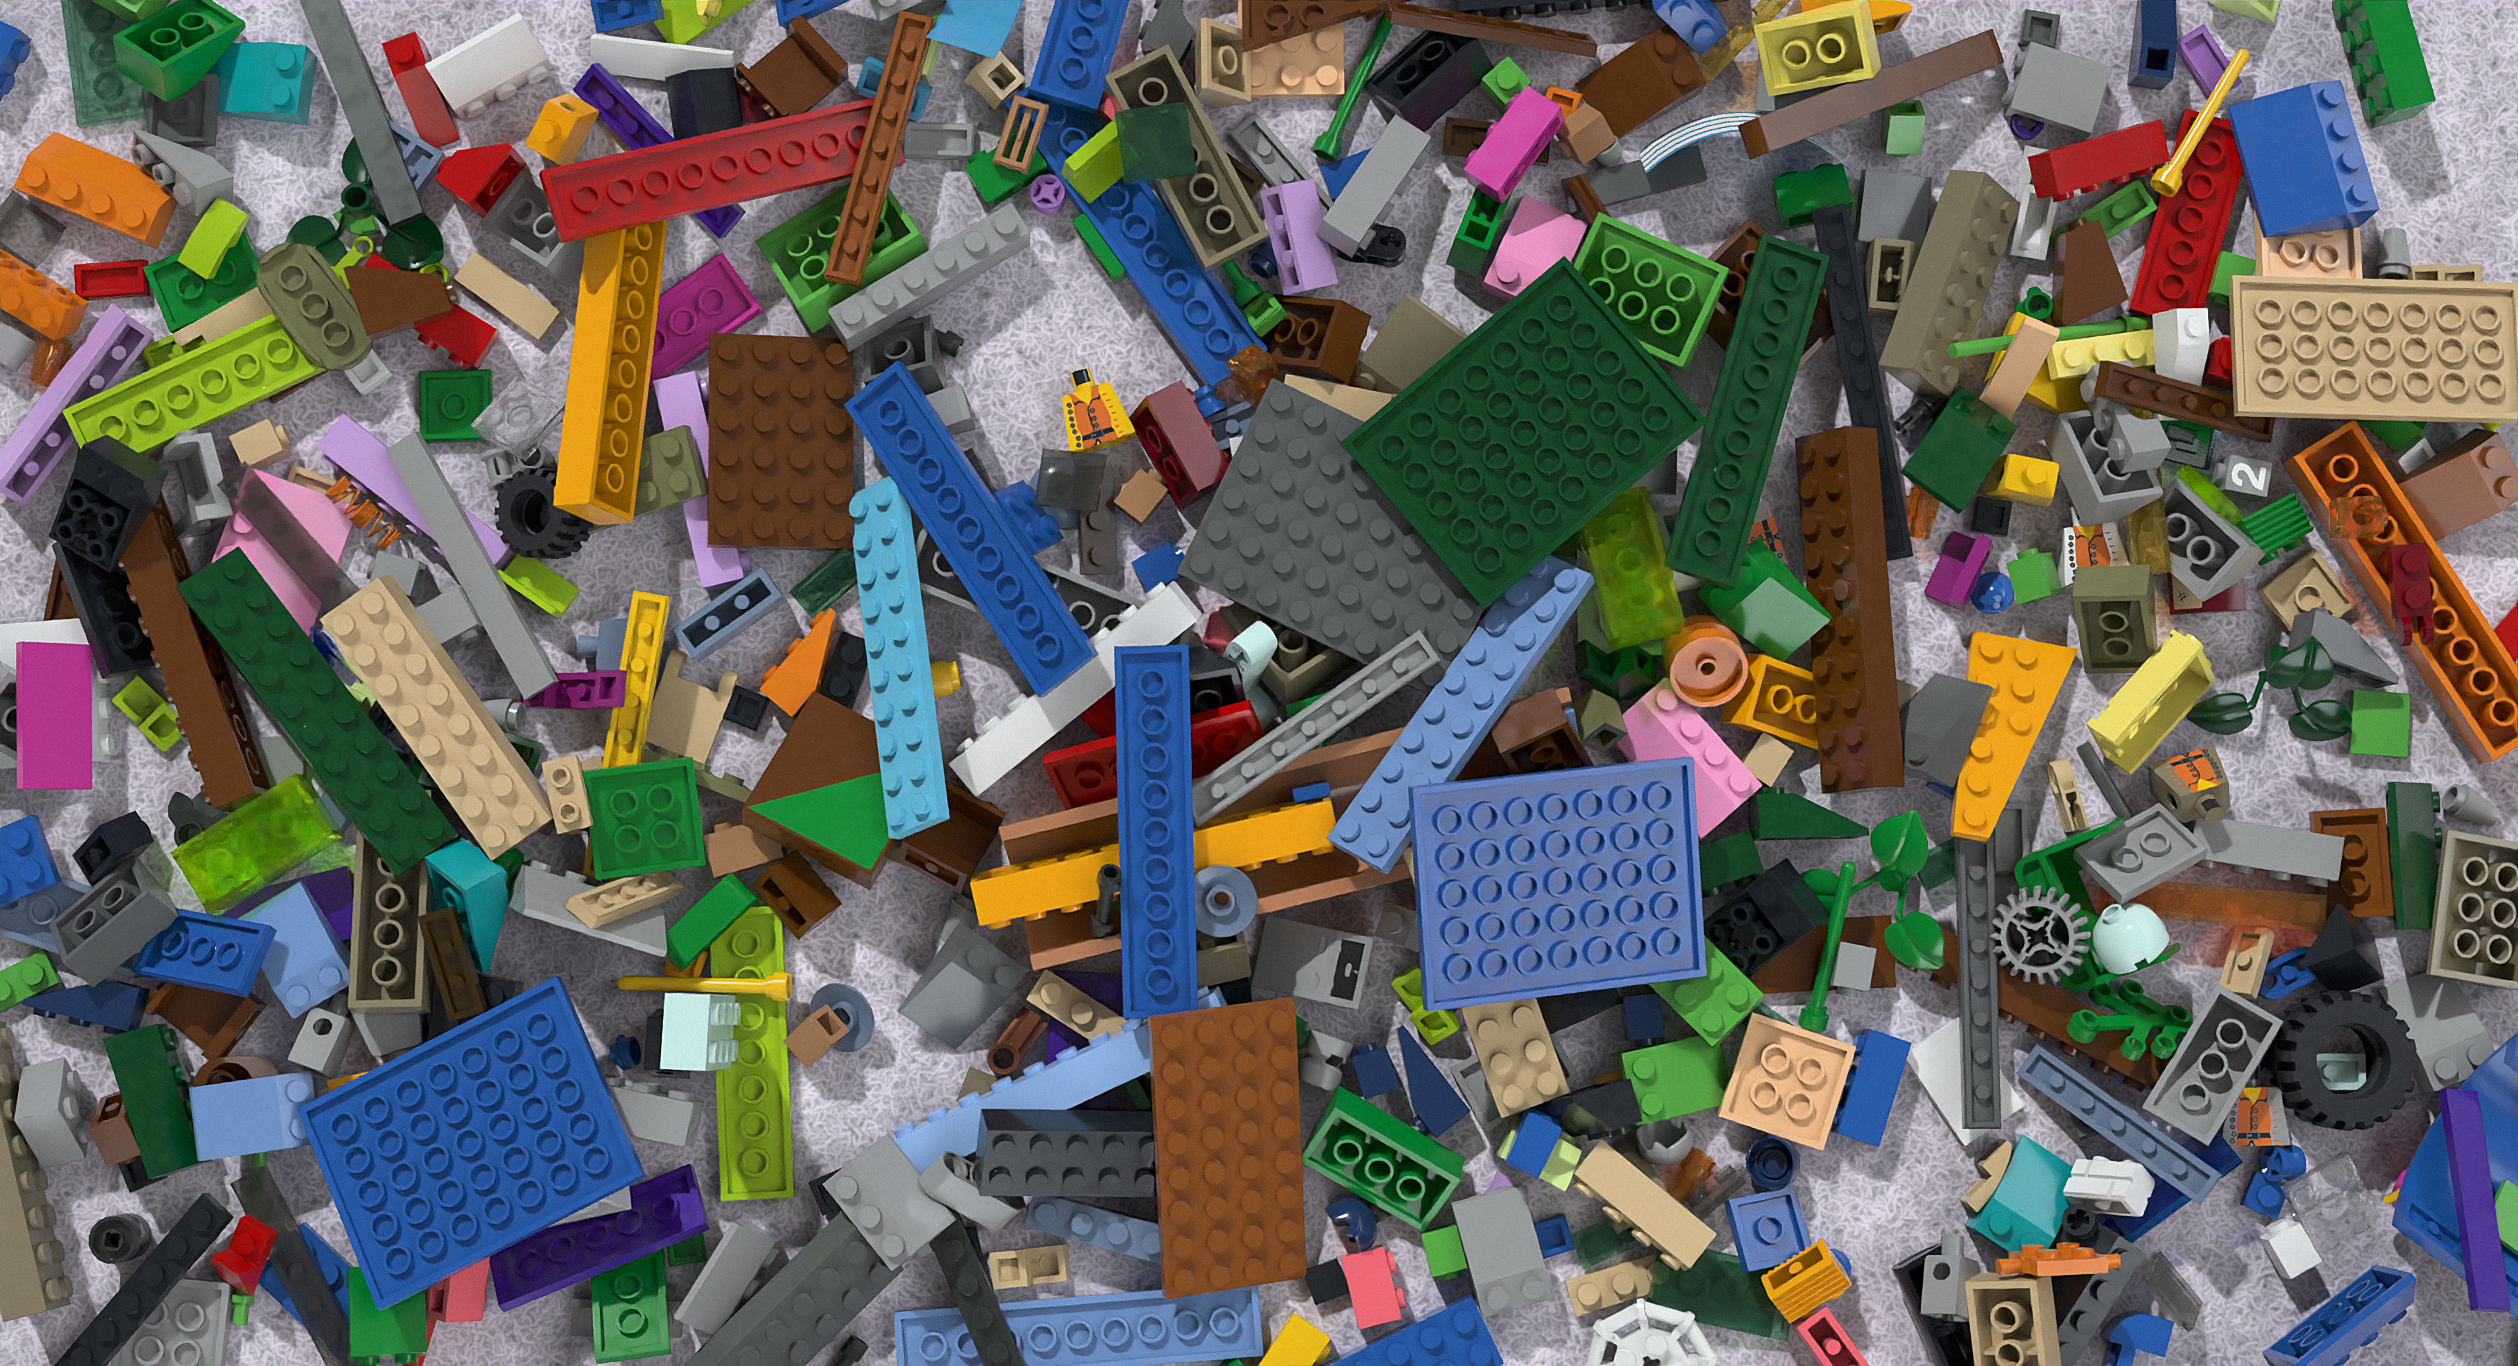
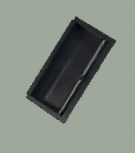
M1941 1243L1918 1251L1895 1264L1891 1270L1897 1279L1934 1366H1974L1969 1322H1946L1921 1314L1925 1258L1927 1255H1941Z

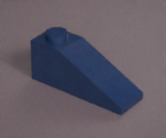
M1401 1024L1396 1028L1412 1109L1417 1114L1412 1120L1424 1135H1428L1431 1132L1435 1138H1438L1467 1115L1470 1109L1405 1026Z

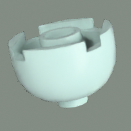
M2138 903L2109 906L2103 911L2093 929V948L2105 968L2110 973L2115 974L2129 973L2137 970L2135 963L2140 962L2144 958L2150 963L2165 949L2169 941V934L2162 920L2149 907Z

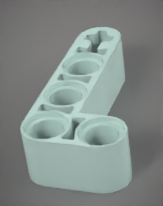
M1256 621L1228 644L1223 657L1236 662L1246 699L1250 700L1261 727L1264 729L1278 717V710L1273 701L1257 684L1277 648L1278 642L1273 631L1265 623Z

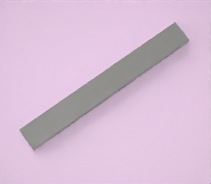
M414 431L386 449L387 454L524 700L531 699L558 682L559 680L421 433Z
M1418 630L1192 786L1193 821L1197 827L1439 662L1440 658L1422 632Z

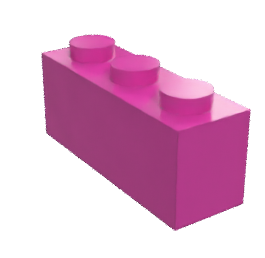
M1526 86L1521 94H1515L1507 105L1506 114L1499 122L1496 121L1490 126L1484 143L1478 150H1473L1464 163L1465 168L1463 170L1468 183L1500 204H1503L1565 122L1562 107L1529 86Z

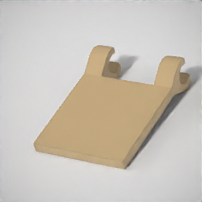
M256 287L175 332L173 339L177 345L183 346L202 335L205 341L209 343L274 312Z
M672 649L652 702L646 742L673 751L684 757L692 756L693 760L706 764L723 722V715L735 686L740 681L741 675L733 670H726L722 675L718 692L679 677L688 654L679 649Z

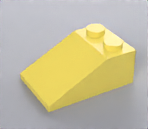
M1851 0L1831 4L1754 26L1768 97L1873 78L1882 68L1868 0Z

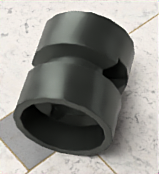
M134 1213L107 1216L99 1220L92 1227L89 1234V1247L92 1254L99 1261L107 1264H117L136 1259L148 1250L151 1243V1229L148 1222L142 1216Z

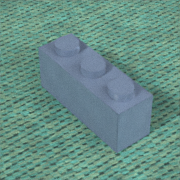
M760 567L672 628V630L690 656L697 662H700L787 602V599L768 572Z

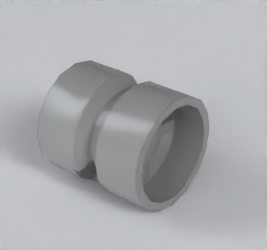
M1310 1029V1034L1303 1046L1307 1054L1298 1060V1079L1336 1092L1343 1075L1339 1067L1347 1063L1353 1044Z

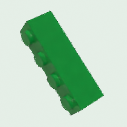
M1339 1086L1321 1112L1301 1152L1303 1164L1422 1232L1425 1231L1461 1181L1464 1157Z

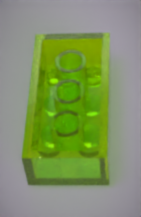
M1646 485L1626 490L1577 532L1588 573L1595 580L1592 588L1610 650L1681 634L1685 623L1670 568L1664 566L1666 554Z
M295 773L170 853L207 913L222 915L345 836L309 778Z

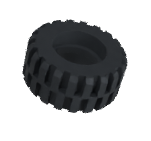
M2335 990L2320 991L2319 994H2308L2300 998L2301 1004H2291L2284 1010L2287 1018L2281 1019L2283 1021L2281 1029L2269 1047L2272 1050V1058L2265 1059L2266 1070L2273 1071L2275 1077L2270 1079L2269 1082L2271 1085L2280 1088L2283 1093L2282 1100L2285 1108L2294 1109L2296 1117L2303 1121L2312 1122L2313 1125L2353 1131L2354 1129L2366 1130L2373 1128L2374 1122L2384 1123L2392 1118L2390 1109L2400 1110L2406 1103V1099L2402 1097L2405 1092H2412L2415 1082L2410 1080L2412 1071L2418 1072V1061L2412 1060V1051H2416L2417 1048L2414 1039H2407L2406 1033L2410 1031L2409 1026L2405 1020L2395 1019L2397 1011L2392 1006L2381 1004V1000L2372 995ZM2337 1026H2348L2360 1038L2366 1055V1082L2357 1090H2350L2345 1094L2332 1093L2322 1082L2317 1069L2319 1046L2323 1038Z

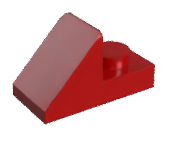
M1115 687L1093 703L1080 717L1101 738H1107L1116 733Z
M250 1214L241 1217L228 1249L211 1257V1261L220 1278L246 1295H253L276 1238L277 1231Z

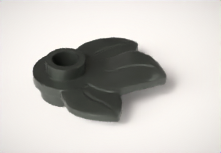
M175 792L168 805V817L176 827L174 831L175 843L182 851L187 853L201 852L209 843L225 842L236 832L240 823L239 816L224 813V811L214 809L212 805H207L201 792L193 799L183 793ZM195 828L199 832V838L195 842H191L188 839V833L191 829Z

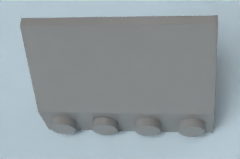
M531 859L529 866L522 863L518 864L508 894V907L525 916L665 958L667 943L664 908L654 905L598 928L590 929L565 908L570 897L596 888V886L585 883L587 876L566 870L564 876L551 873L552 865ZM600 881L599 886L605 885L607 882Z

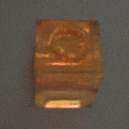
M1255 343L1242 349L1237 355L1226 362L1237 394L1256 408L1272 378L1283 383L1274 357Z
M2381 495L2339 497L2327 504L2330 540L2374 538L2382 533L2384 527L2387 526L2388 512L2386 506L2382 505ZM2353 510H2359L2365 515V525H2359L2353 520Z

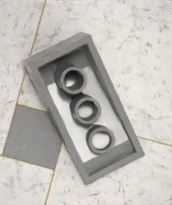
M2216 984L2142 1108L2208 1147L2281 1029L2283 1021L2223 986Z

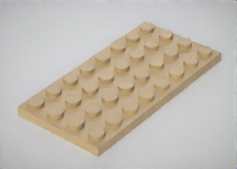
M2232 275L2229 279L2234 416L2518 424V283Z

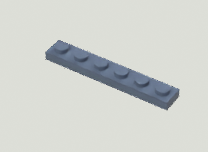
M2036 1044L2016 1072L2017 1075L2199 1205L2203 1204L2223 1176L2039 1044Z

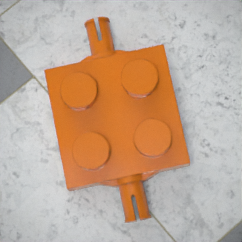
M2071 1242L2057 1243V1249H2044V1245L2024 1244L2022 1245V1251H2008L2009 1259H1996L1995 1269L1999 1275L2014 1273L2019 1275L2028 1273L2035 1276L2109 1273L2108 1269H2119L2121 1266V1258L2118 1253L2098 1255L2094 1253V1248L2079 1247V1243Z

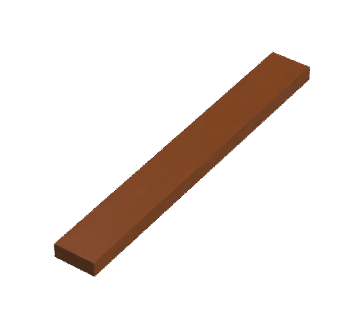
M900 10L824 273L825 280L858 288L861 287L931 43V39L926 38V36L936 23L933 17Z

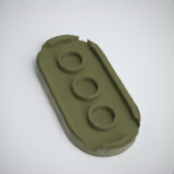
M294 242L282 243L267 251L261 258L258 266L259 270L256 276L257 288L263 299L308 358L317 366L330 371H344L359 365L370 353L374 341L366 335L352 294L323 256L311 246L294 244Z

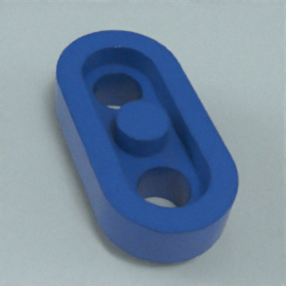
M2294 947L2268 960L2258 996L2265 999H2278L2315 980L2306 969L2299 971L2295 966L2296 960L2298 958L2304 959L2310 947ZM2267 974L2272 975L2274 978V984L2270 988L2264 984V977Z

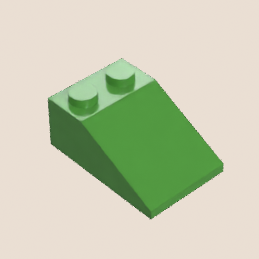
M1701 1035L1613 1053L1619 1080L1631 1078L1642 1121L1631 1125L1638 1126L1721 1105L1729 1080L1722 1043L1715 1048Z

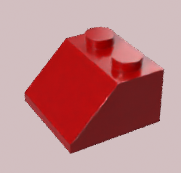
M508 143L456 150L452 157L448 156L441 162L437 169L438 175L435 180L452 197L481 218H484L527 163Z

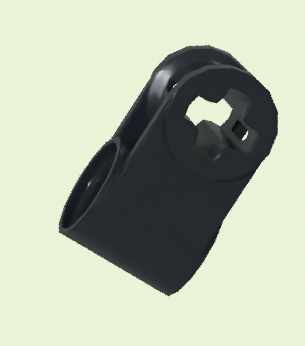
M1375 224L1372 229L1376 231V234L1366 250L1359 247L1352 258L1337 249L1336 253L1337 257L1349 262L1368 263L1393 268L1400 265L1406 256V238L1404 233L1395 227ZM1388 242L1395 243L1392 252L1385 251Z

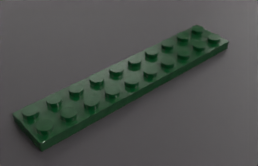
M1764 233L1759 237L1706 416L1708 422L1704 425L1662 567L1729 590L1735 587L1830 259L1829 255Z
M239 546L176 586L179 594L396 879L425 860L426 856L441 849L458 837V833Z

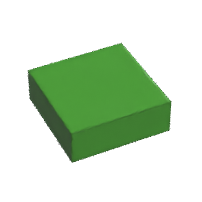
M1266 290L1241 312L1260 337L1264 336L1288 316L1287 312L1269 290Z

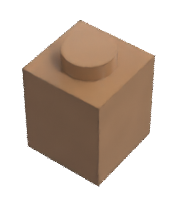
M1587 103L1567 116L1565 122L1555 134L1559 140L1555 144L1561 155L1567 160L1572 158L1582 166L1616 142L1603 114Z
M1139 468L1113 501L1114 506L1143 528L1169 495L1168 489L1164 487L1167 481L1152 469L1146 473Z
M825 1004L808 1016L783 1042L792 1051L793 1055L808 1068L827 1054L850 1030L832 1009Z

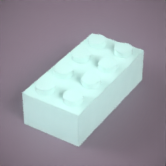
M665 993L660 1069L711 1071L731 1068V1061L736 1062L738 1056V1040L733 1039L734 1025L739 1024L741 1014L740 1003H735L736 995Z

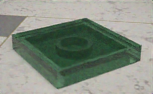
M1186 102L1114 111L1125 185L1197 174Z

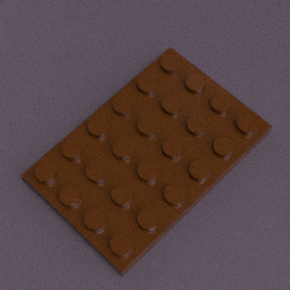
M709 334L707 548L853 550V517L849 513V503L853 498V418L844 406L845 403L853 398V350L848 352L840 338Z

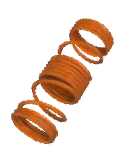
M343 476L325 493V496L329 500L333 499L332 503H337L357 491L356 496L344 511V515L360 507L349 517V520L361 530L376 515L380 514L378 520L368 532L367 538L391 525L387 535L377 544V548L380 551L385 550L400 536L401 531L399 529L393 530L394 524L388 523L373 532L382 518V512H379V509L369 499L350 509L357 499L360 490L354 489L341 496L351 485V481L346 476Z

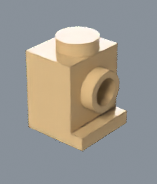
M999 51L994 59L986 57L977 64L964 82L968 86L972 85L995 110L1004 101L1019 93L1018 89L1026 79L1005 55Z

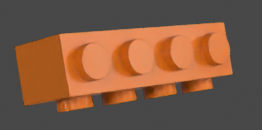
M0 249V308L52 340L76 333L89 302Z

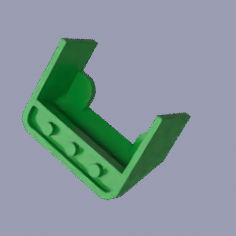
M2123 815L2072 834L2027 854L2015 866V877L2020 889L2026 887L2031 897H2033V890L2036 885L2042 886L2044 897L2047 896V892L2051 887H2055L2057 889L2056 900L2059 901L2065 893H2068L2070 899L2065 905L2069 909L2076 903L2081 905L2080 910L2074 914L2076 919L2081 916H2087L2088 918L2087 923L2078 926L2079 930L2091 931L2089 938L2079 939L2080 942L2086 943L2089 946L2087 953L2076 951L2082 957L2083 963L2078 966L2069 962L2074 971L2070 976L2065 975L2059 969L2061 983L2072 991H2084L2161 963L2181 950L2179 943L2169 945L2150 963L2144 958L2140 962L2135 963L2137 970L2123 974L2110 973L2095 953L2093 948V929L2099 918L2078 872L2083 870V868L2073 859L2074 849L2089 842L2094 837L2109 832L2125 822ZM2041 906L2028 907L2034 920L2043 919L2051 910ZM2059 917L2055 924V932L2063 940L2062 943L2068 947V928L2064 920ZM2049 921L2038 929L2042 940H2048V936L2044 935L2047 933L2045 929ZM2048 951L2052 962L2062 957L2056 952L2052 954Z

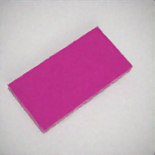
M723 253L711 259L659 296L649 390L654 388V380L670 377L709 350L710 333L732 334L764 312Z
M17 642V789L91 790L92 658L90 646L87 644Z

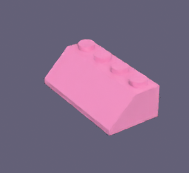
M1666 677L1622 715L1628 734L1615 743L1614 746L1629 762L1681 756L1693 757L1699 841L1762 786L1694 708L1676 695Z

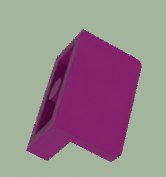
M1953 531L1924 590V594L1929 598L1963 612L1992 552V539L1980 534L1974 539Z

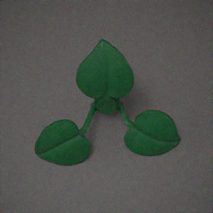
M355 137L348 144L342 158L343 173L352 184L346 186L341 193V201L344 207L340 210L341 218L338 229L335 231L334 225L329 219L323 216L310 215L300 219L293 225L285 243L294 242V244H305L313 247L331 267H335L346 255V248L338 238L344 234L348 216L366 219L372 215L386 228L391 230L385 235L382 248L385 257L398 268L415 270L438 263L443 259L445 251L442 235L436 224L428 216L394 230L391 228L388 220L376 209L375 199L369 192L373 182Z
M2311 636L2303 644L2288 652V647L2275 646L2265 652V671L2258 673L2259 680L2248 703L2246 697L2241 693H2223L2196 704L2186 715L2189 721L2211 733L2232 735L2241 732L2252 723L2253 718L2250 710L2256 707L2265 682H2268L2275 689L2290 687L2300 712L2289 717L2288 725L2292 733L2298 738L2308 741L2337 739L2346 735L2350 731L2352 724L2350 710L2339 701L2318 700L2311 703L2308 707L2302 702L2298 687L2310 691L2318 690L2329 684L2334 675L2330 655L2314 636Z

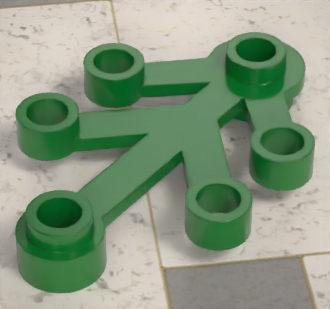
M2126 980L2118 991V995L2123 1001L2113 996L2114 991L2107 983L2092 987L2088 992V997L2092 1002L2105 1006L2120 1015L2097 1016L2094 1012L2083 1009L2073 1014L2066 1026V1030L2074 1040L2081 1043L2092 1042L2098 1031L2133 1030L2131 1035L2127 1036L2120 1051L2127 1059L2137 1061L2146 1050L2144 1042L2150 1029L2159 1028L2162 1033L2157 1035L2151 1044V1051L2161 1059H2168L2177 1047L2175 1039L2182 1038L2187 1034L2193 1024V1019L2183 1007L2177 1005L2163 1006L2143 995L2144 989L2138 982ZM2129 1004H2136L2151 1014H2145Z

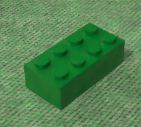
M2332 0L2333 15L2337 20L2340 19L2344 31L2341 36L2342 46L2346 53H2350L2354 65L2351 68L2352 80L2356 86H2360L2363 96L2361 101L2362 114L2366 120H2370L2372 128L2411 119L2436 101L2407 0Z

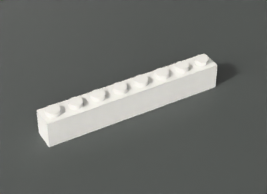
M1172 581L1166 587L1160 582L1145 595L1149 601L1139 609L1133 604L1117 617L1120 621L1118 626L1111 631L1104 627L1094 635L1090 641L1099 655L1045 697H1038L1036 693H1033L1027 698L1024 693L1007 706L1011 711L1001 720L995 715L980 728L984 734L974 742L968 737L952 750L956 756L949 765L976 797L1115 687L1114 646L1167 645L1198 620L1202 613L1175 581Z

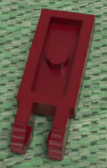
M2426 543L2387 546L2386 559L2392 619H2395L2398 644L2400 646L2411 645L2413 639L2412 624L2409 619L2411 617H2417L2419 637L2422 644H2432L2435 637V628L2431 617L2433 615Z

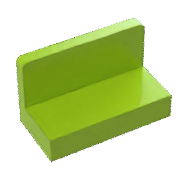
M1117 118L1065 160L1060 174L1088 203L1096 200L1139 163V155L1122 139L1126 127Z
M517 553L504 572L500 569L497 570L505 583L560 620L581 592V590L537 559L522 557L520 553Z

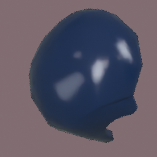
M1767 1135L1755 1140L1751 1144L1745 1158L1747 1174L1754 1184L1766 1190H1779L1789 1186L1795 1181L1800 1171V1155L1794 1144L1776 1135Z
M1347 1197L1325 1208L1326 1213L1337 1227L1349 1226L1346 1235L1350 1237V1242L1357 1243L1360 1251H1365L1372 1247L1376 1240L1377 1224L1373 1212L1366 1203L1357 1198Z

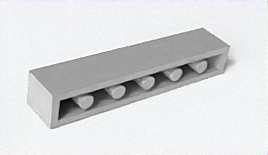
M1009 203L827 310L829 322L847 351L850 352L1030 246V230L1013 204Z

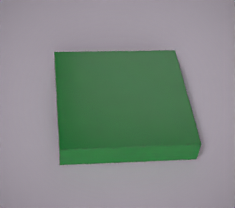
M491 369L419 371L420 433L426 443L493 441V371Z

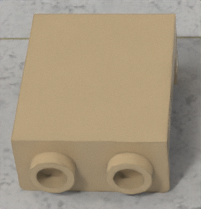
M570 755L541 763L557 834H590L589 827L593 825V819L582 770L601 768L603 756L579 761L577 755Z

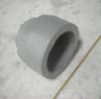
M1614 136L1616 142L1595 157L1602 166H1614L1622 158V146L1616 136Z

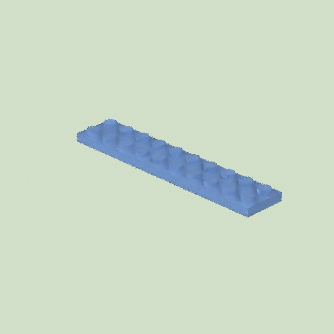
M1549 555L1496 600L1469 638L1467 644L1445 671L1442 680L1435 685L1326 837L1333 846L1385 875L1390 872L1412 841L1408 786L1454 782L1594 585L1595 580L1590 573Z
M1258 1285L1167 1300L1162 1294V1289L998 1302L1025 1366H1149L1264 1356ZM958 1306L893 1312L897 1366H983Z

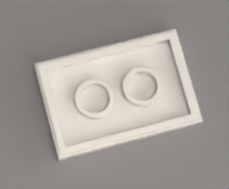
M1958 1016L1909 1050L1906 1063L1962 1146H1966L1990 1129H1962L1960 1028ZM2000 1070L2002 1122L2024 1107V1104Z

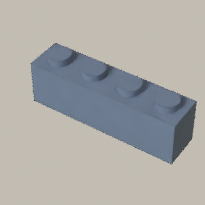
M1032 1196L1025 1228L1161 1264L1159 1223L1157 1221L1064 1196Z

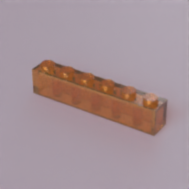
M2163 881L2126 903H2138L2149 907L2161 920L2320 932L2325 924L2327 895ZM2099 884L2097 914H2102L2109 906L2119 903Z

